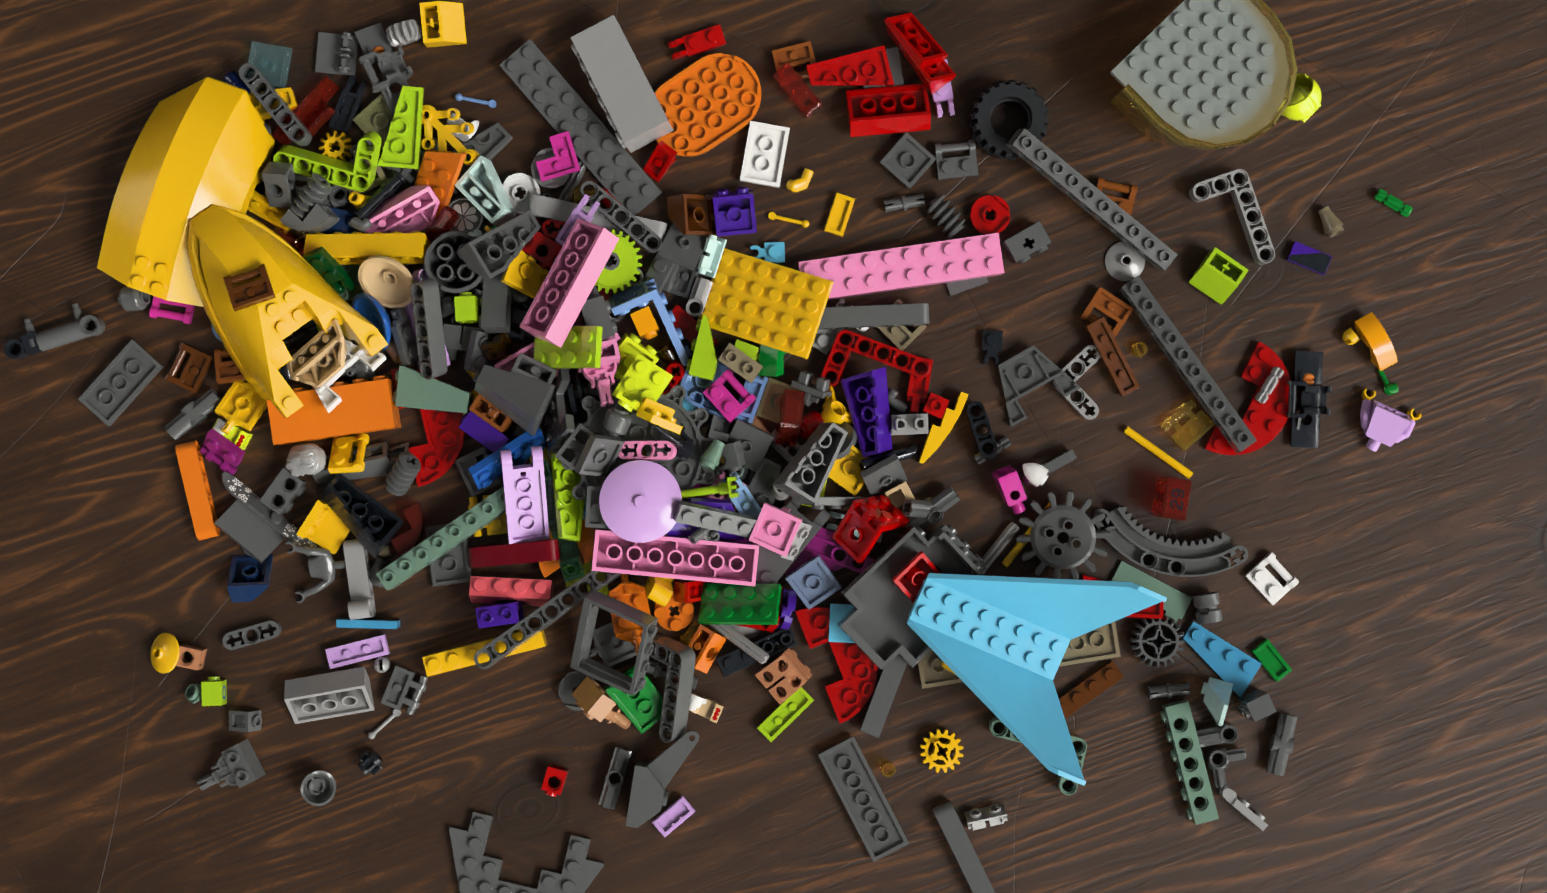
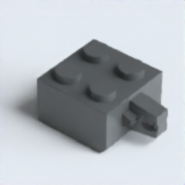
M594 285L580 311L584 326L603 327L602 341L612 340L615 337V333H617V326L615 320H610L609 317L611 313L610 303L608 299L604 300L603 295H599Z

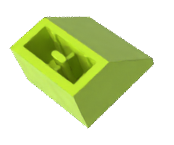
M1215 247L1208 252L1188 283L1222 305L1238 287L1249 270Z

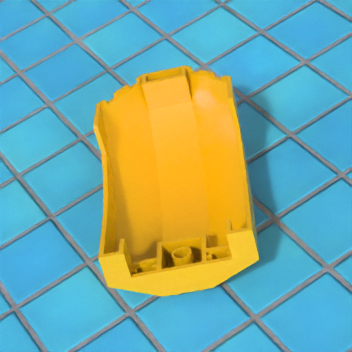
M206 77L158 103L134 145L118 184L103 237L97 265L99 270L127 287L167 301L204 307L198 295L190 268L187 250L189 221L213 204L246 214L255 187L262 182L261 172L270 162L275 144L274 138L271 134L269 135L264 126L265 122L258 110L254 108L249 99L250 96L245 89ZM198 244V257H199L200 268H201L203 280H204V283H205V286H206V289H207V293H209L208 288H207V284H206V281H205V278H204L201 261H200V246H199V244Z

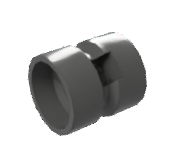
M1218 592L1201 593L1192 596L1194 607L1197 608L1195 612L1197 624L1214 623L1223 620L1222 611L1217 606L1220 604Z

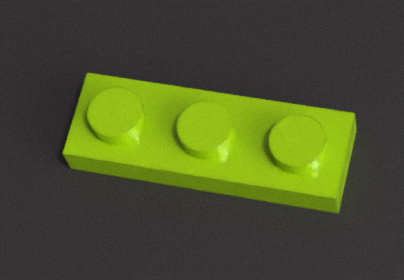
M802 687L781 703L757 729L772 742L814 699Z

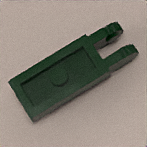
M323 247L305 254L304 258L331 284L332 288L339 295L345 292V288L349 291L355 288V283L347 272Z

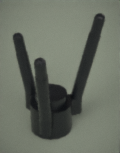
M655 425V429L677 445L678 451L676 456L678 458L684 457L687 460L691 456L696 446L693 444L694 440L689 438L683 430H681L680 434L684 439L679 441L667 431ZM667 446L665 449H662L664 451L671 452V448H668Z

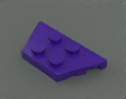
M690 498L687 501L735 512L731 500ZM676 522L667 533V536L688 537L700 527ZM718 531L720 534L719 539L744 540V536Z

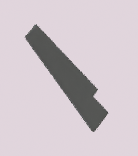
M387 442L366 446L364 471L340 474L348 480L387 476L396 459H398L399 454L402 452L409 453V442L390 449ZM357 448L354 449L352 462L356 459ZM330 455L327 456L324 470L313 475L318 484L330 483L339 474L329 473Z

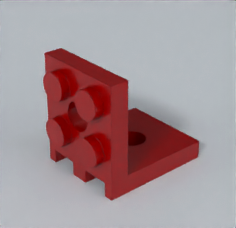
M884 495L854 500L832 538L857 563H862L882 532L905 527L909 519ZM855 529L859 532V539H856L854 535Z

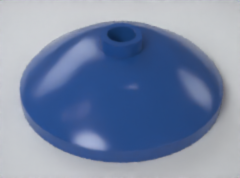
M368 293L357 294L353 299L352 307L378 329L389 345L391 340V322L386 309L372 295Z

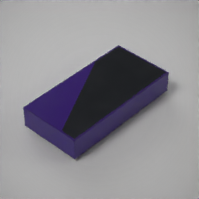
M1294 241L1286 260L1324 276L1332 256Z

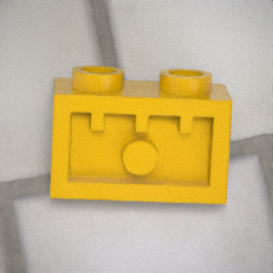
M646 397L643 398L636 414L637 417L677 434H680L683 428L675 424L677 420L673 418L674 409Z

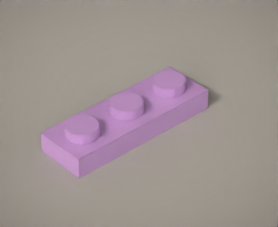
M385 634L325 649L330 669L390 654Z

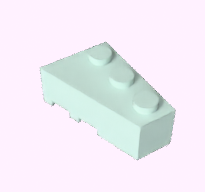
M480 155L456 182L455 187L493 225L499 227L512 220L516 213L492 161Z

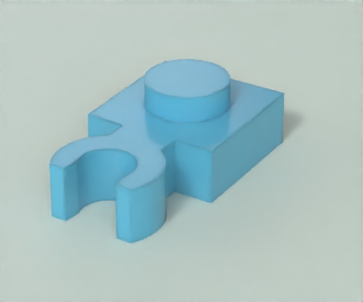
M784 242L764 243V248L762 249L757 245L750 247L751 250H757L759 253L755 258H765V261L771 263H785Z

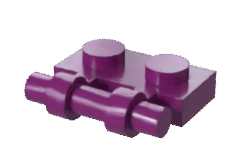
M212 428L206 435L203 443L205 446L201 448L200 453L205 455V459L208 461H213L219 465L222 471H227L234 475L237 471L235 467L241 463L245 451Z

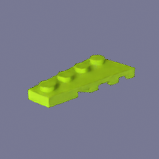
M550 454L558 538L578 542L581 537L585 499H575L572 490L580 483L581 474H578L575 470H566L562 466V461L555 457L556 454Z

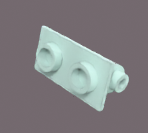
M712 234L709 235V238L706 237L703 249L706 254L701 255L699 265L697 266V273L715 278L727 242L726 239L718 238Z

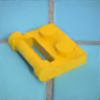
M360 433L358 436L334 437L328 465L329 473L364 471V456L366 445L370 439L369 435ZM354 446H358L356 459L352 462Z

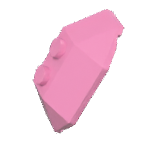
M429 185L411 186L382 202L367 217L372 226L364 233L420 232L433 225L440 200Z

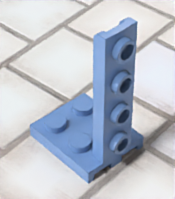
M654 278L609 297L614 316L618 314L620 316L630 312V309L636 306L643 307L653 299L681 363L687 366L689 357L692 354L688 345H683L681 340L684 339L680 328H675L673 323L676 321L672 310H667L665 304H668L664 292L659 293Z

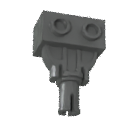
M246 739L222 751V756L218 762L211 766L212 770L217 767L219 769L197 779V784L199 785L206 781L207 783L199 787L201 790H206L226 780L219 784L220 787L238 785L241 788L266 774L249 740Z

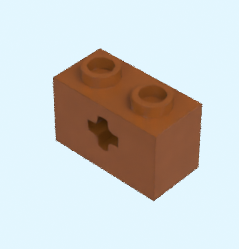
M478 394L469 408L470 411L501 433L509 431L514 423L512 419L480 394Z

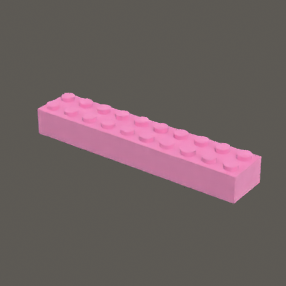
M999 233L798 262L799 271L834 282L828 300L997 276L1004 273Z

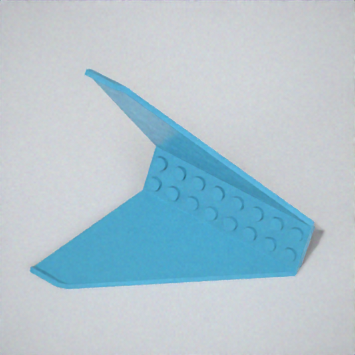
M929 573L926 579H924L910 610L907 624L1049 771L1085 786L1086 781L1084 780L1053 682L1058 667L1071 639L1162 601L1165 602L1167 597L1132 582Z

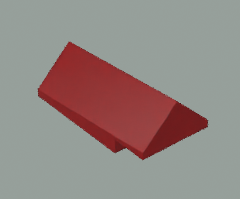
M912 12L888 17L884 20L887 33L932 95L955 78L956 74L944 61L948 54Z

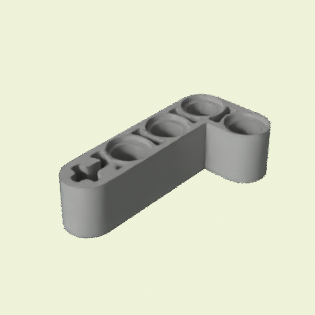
M358 539L344 541L343 550L351 599L348 602L350 620L373 617L376 615V608L369 573L368 551Z

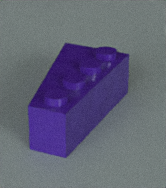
M886 367L842 379L841 383L862 456L867 457L891 450L892 438Z

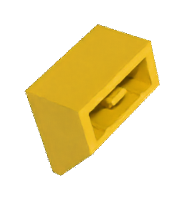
M446 1L419 3L423 43L427 48L467 44L463 3Z

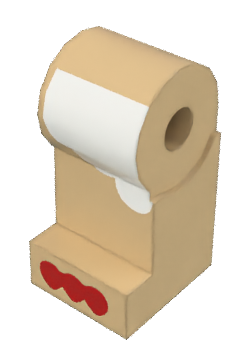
M691 692L689 711L717 723L724 704Z

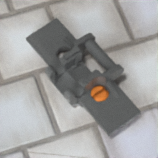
M381 23L354 32L364 54L358 60L360 64H363L373 86L371 88L373 93L379 91L382 93L392 117H394L401 91L399 93H392L389 87L393 84L399 85L401 89L402 86H409L407 79L413 75V70L411 66L407 67L404 62L402 47H398L397 51L394 52ZM372 63H377L385 81L379 82L371 65Z

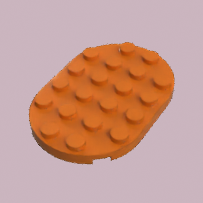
M715 53L699 59L662 84L656 90L655 95L674 131L656 140L659 144L663 141L678 152V156L693 157L710 151L747 126L757 114L761 103V85L754 69L740 57Z

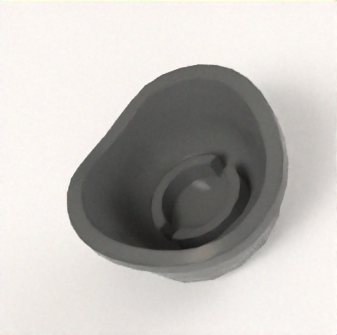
M323 770L311 772L301 783V795L307 803L313 806L326 805L333 799L336 793L335 779L330 773Z

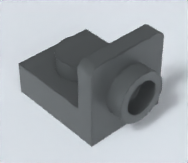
M229 710V731L253 732L261 730V710Z

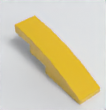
M959 392L954 409L946 408L940 425L932 424L930 426L929 434L927 435L918 463L923 464L948 436L960 416L969 394Z

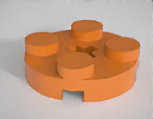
M673 591L665 607L658 603L655 604L654 615L658 618L657 622L664 629L679 631L686 628L693 620L694 605L693 602H675ZM677 605L680 614L671 616L669 608Z

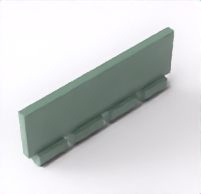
M1123 561L1120 562L1111 581L1132 582L1167 597L1164 602L1163 616H1168V622L1174 619V625L1178 618L1182 620L1192 600L1188 595Z

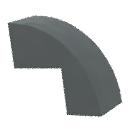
M317 203L306 218L296 215L289 208L280 222L294 230L316 233L331 228L340 218L329 206Z

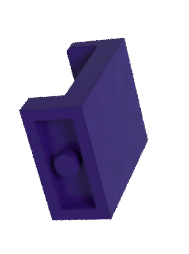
M513 600L485 604L475 608L478 628L514 624L524 619L522 601Z

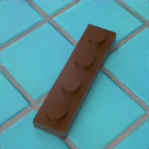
M1104 316L1085 325L1120 396L1124 397L1140 388Z
M1112 660L1059 697L1065 719L1124 678Z

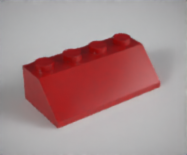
M924 84L846 91L850 137L930 130L931 111L927 87Z

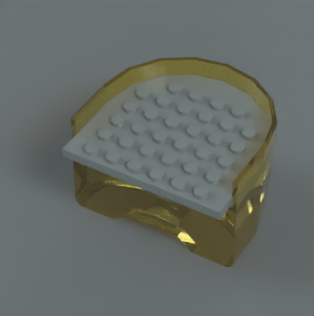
M1184 0L1110 72L1124 87L1110 102L1137 130L1160 145L1197 151H1210L1239 146L1250 142L1273 127L1291 102L1298 72L1293 41L1277 15L1263 0Z

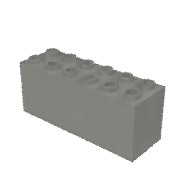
M614 15L570 37L574 43L570 46L575 56H577L583 72L590 79L588 82L597 95L602 109L608 114L606 117L614 131L618 130L615 135L624 149L628 148L630 153L674 131Z

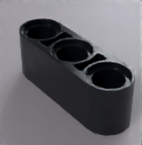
M973 401L967 407L971 429L980 456L984 460H992L997 456V444L984 405L979 401ZM974 408H979L982 413L979 416H973L971 411ZM985 427L988 432L980 435L977 433V429ZM985 446H992L994 451L990 454L984 453L983 448Z

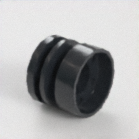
M579 373L575 374L576 383H574L571 374L569 375L570 382L566 389L567 401L575 417L580 416L579 407L582 406V400L586 396H592L597 401H600L596 386L592 389L590 381L587 379L583 381Z

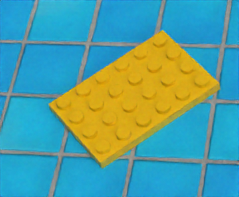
M724 248L716 276L711 279L713 284L704 312L698 319L702 320L703 315L707 316L711 329L808 359L834 282Z

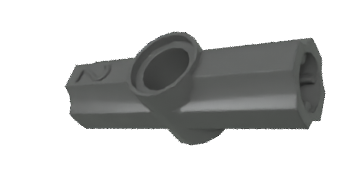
M211 388L198 400L186 405L180 411L181 414L165 426L168 434L175 440H178L192 427L195 428L207 419V415L216 409L222 400L221 396Z
M1279 713L1275 733L1272 734L1269 742L1270 754L1266 772L1284 776L1288 756L1292 754L1294 748L1293 735L1298 717Z
M615 746L598 805L615 810L632 750ZM617 773L621 779L619 782H612L610 775Z

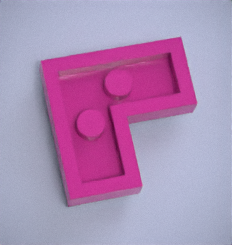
M569 131L550 136L555 157L536 162L541 181L545 182L581 171Z

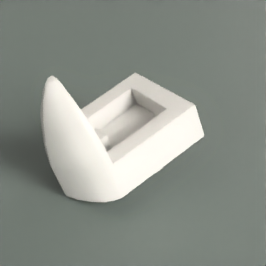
M461 118L458 120L448 119L447 125H461L465 121ZM474 120L471 122L474 126L472 134H452L461 141L466 142L476 133L479 121ZM468 125L465 126V131H466V132L469 131V126H468Z
M1025 463L1022 465L1023 472L1030 484L1038 487L1045 483L1048 478V469L1037 463Z

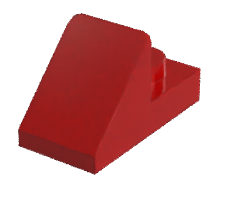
M661 141L655 148L643 171L659 182L676 161L675 156L678 152Z
M705 581L674 582L675 602L691 603L701 601Z

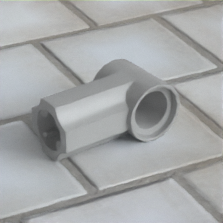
M696 277L686 304V311L691 317L697 318L704 312L713 282ZM691 304H700L701 310L698 313L690 312Z

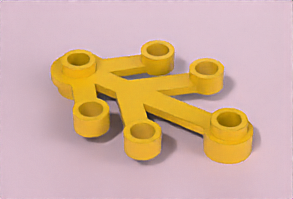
M424 105L422 124H424L425 138L421 142L422 148L425 150L434 149V127L438 134V151H447L448 141L458 152H465L466 156L470 154V161L465 157L463 163L465 165H472L479 158V153L474 149H467L452 133L472 134L474 132L473 124L464 122L461 125H443L438 119L458 120L460 118V111L456 108L437 111L431 105ZM452 111L456 114L454 118L451 116ZM425 112L429 113L428 119L425 117ZM466 125L469 126V131H468V132L465 131V126H466ZM428 140L431 143L429 148L426 146Z

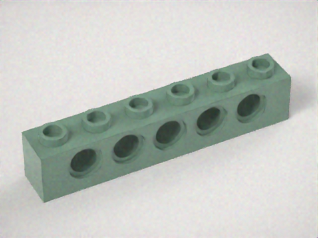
M1184 699L1162 705L1163 711H1160L1163 723L1167 725L1168 730L1165 731L1167 741L1172 744L1173 750H1170L1172 760L1177 763L1176 777L1178 781L1182 782L1183 789H1180L1183 801L1187 802L1188 808L1185 809L1187 818L1195 825L1217 820L1219 816L1189 701ZM1181 718L1182 726L1175 728L1174 721ZM1182 738H1187V745L1184 748H1180L1179 741ZM1191 757L1193 760L1192 765L1185 767V759ZM1192 777H1197V784L1190 787L1189 780ZM1197 797H1202V804L1195 806L1194 800Z

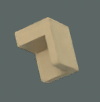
M906 481L884 492V495L890 499L896 508L902 506L905 499H915Z

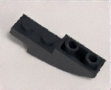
M791 626L788 630L780 629L752 641L765 651L769 658L798 645ZM739 647L715 659L723 677L758 662Z

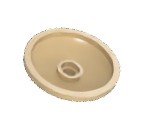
M376 255L367 258L360 265L358 279L365 293L372 295L383 306L389 308H402L411 303V285L415 281L409 270L399 261L387 256Z

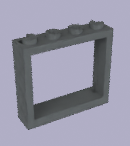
M594 590L584 597L570 667L633 696L639 690H642L646 683L644 678L650 666L648 660L654 648L652 642L658 630L656 626L658 618ZM599 608L643 627L632 678L588 658Z

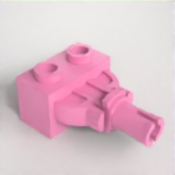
M616 339L602 341L600 368H577L578 373H583L584 377L590 381L592 389L596 386L602 407H606V404L608 406L614 404L610 382L612 386L615 385L614 376L620 362Z

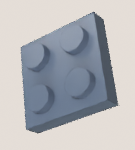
M819 554L786 575L785 578L809 610L842 588L841 583Z

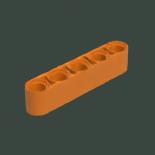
M197 440L178 444L175 446L196 537L201 541L220 536V529L215 526V522L218 519L202 453H200V445Z

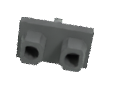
M804 370L800 372L798 379L792 381L791 387L801 390L799 397L803 398V404L810 406L812 402L816 404L819 402L818 397L822 399L825 396L831 397L832 391L828 390L830 380L824 377H817L816 384L814 385L811 383L813 373Z

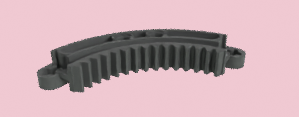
M1117 506L1110 512L1105 509H1096L1091 515L1092 517L1098 512H1104L1106 515L1104 521L1106 524L1110 523L1111 526L1104 527L1101 521L1095 523L1094 526L1097 529L1096 531H1110V537L1104 539L1110 547L1130 562L1157 573L1178 577L1207 576L1229 570L1245 562L1248 558L1247 549L1241 545L1233 546L1229 540L1230 537L1223 532H1217V536L1210 535V539L1204 537L1203 541L1200 539H1195V542L1193 540L1186 542L1175 539L1171 541L1170 538H1164L1161 535L1156 536L1155 532L1149 533L1150 529L1148 528L1142 529L1143 524H1136L1137 519L1135 518L1130 519L1132 513H1125L1127 510L1125 506ZM1236 549L1243 551L1241 559L1236 557L1231 560L1234 564H1231L1229 558L1224 556L1227 553L1229 557L1234 556ZM1147 554H1150L1152 557V562L1149 565H1145L1143 562V558ZM1177 561L1179 563V570L1172 572L1171 564Z

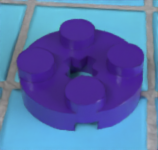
M783 588L779 626L777 628L788 630L793 618L790 616L796 607V592L794 590Z

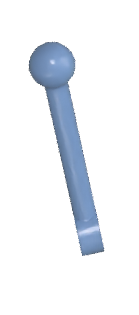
M460 93L455 95L457 101L465 100L489 105L490 108H495L497 105L495 100L485 101L465 97Z

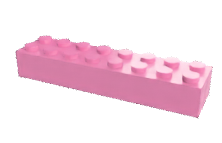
M596 528L592 571L755 586L759 545L748 542L727 540L713 542L702 539L696 544H692L688 537H672L667 535L654 541L637 543L620 538L610 529Z

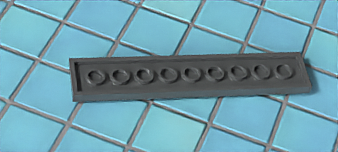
M531 39L500 64V67L558 134L569 131L576 155L604 188L608 189V192L629 212L636 216L662 194L660 189Z

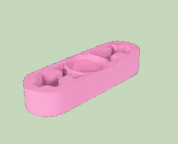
M625 441L618 456L627 461L671 460L676 456L677 448L669 441ZM645 445H650L652 448L649 456H643L642 448ZM666 445L668 448H671V452H668L667 456L663 452H657V448L665 449ZM628 446L630 449H636L637 453L629 452L626 456L622 451Z

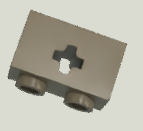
M730 343L718 359V361L751 384L763 368L762 365Z

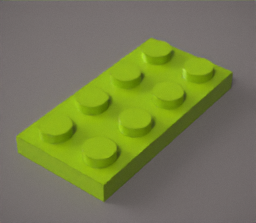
M572 326L561 348L535 337L534 359L553 369L600 368L603 327Z

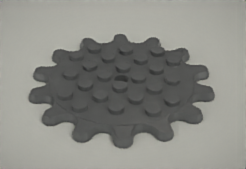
M615 379V385L613 386L610 382L611 395L620 383V379ZM676 385L668 394H661L657 402L675 410L673 418L677 420L676 423L683 427L682 430L688 437L694 440L693 444L696 446V449L687 460L684 457L680 459L675 456L671 460L647 461L655 462L666 468L676 479L680 490L693 489L699 483L710 485L716 479L715 473L699 464L701 455L715 439L705 438L700 434V426L708 419V412L704 408H698L694 411L685 410L682 402L686 391L682 386ZM613 395L614 404L611 406L606 404V407H602L601 402L592 396H586L582 400V407L588 414V419L583 424L597 435L609 436L602 427L607 409L613 408L614 405L621 406L618 404L619 399ZM634 409L632 412L629 411L632 420L627 433L618 435L623 441L652 440L672 442L655 429L656 424L637 417V411ZM661 427L677 440L681 441V439H684L681 434ZM645 445L643 447L647 453L646 456H649L652 452L651 446ZM626 446V449H623L622 452L627 456L629 452H635L636 449H630ZM657 448V452H663L667 456V451ZM618 456L611 472L629 461ZM562 462V466H563L566 470H574L575 467H576V465H575V466L571 469L570 467H568L566 464H564V463ZM581 474L580 483L572 490L573 497L577 500L585 499L587 497V486L602 487L607 477ZM696 497L682 498V501L687 502L690 498Z

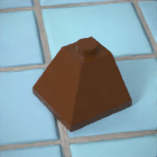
M680 194L667 197L668 218L683 235H715L713 196Z

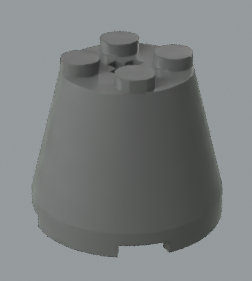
M459 231L447 232L440 235L428 247L424 261L425 270L428 277L433 278L441 290L449 293L467 292L476 287L483 279L481 275L468 268L458 251L475 239L471 235ZM460 261H462L464 264L457 268L456 264H460Z

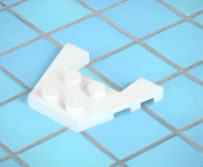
M345 339L347 354L344 367L321 387L314 386L328 413L342 401L341 397L329 387L357 360L362 361L374 371L386 360L383 353L378 352L373 356H366L360 346Z

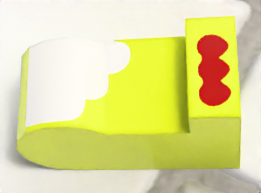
M217 418L213 429L242 450H245L253 434L234 425L228 435L220 430L226 423V420Z

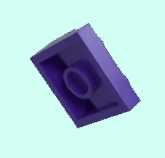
M738 187L734 192H728V189L716 190V193L713 194L717 237L757 233L753 190H748V187Z

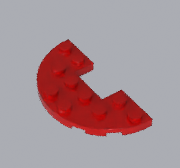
M1260 341L1257 342L1240 378L1258 386L1241 418L1257 441L1236 454L1215 425L1204 447L1205 450L1222 455L1250 453L1271 442L1284 427L1288 417H1285V413L1288 411L1289 385H1287V381H1291L1290 376L1279 356ZM1276 366L1281 368L1284 373L1281 378H1278L1279 382L1271 395H1268V400L1264 404L1259 403L1255 400L1258 392H1261L1260 388L1267 377L1271 375V370Z
M399 368L390 370L395 390H397L398 383L395 381V374ZM420 409L428 444L409 448V453L415 455L421 463V469L416 476L417 487L425 486L442 477L457 460L465 439V432L459 428L463 413Z
M813 607L810 610L803 608L795 611L810 649L829 642L830 608ZM829 642L843 679L825 685L838 721L841 724L856 715L872 695L876 685L878 667L855 643Z

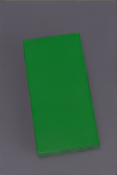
M1267 638L1250 650L1275 682L1280 681L1292 671L1291 667Z

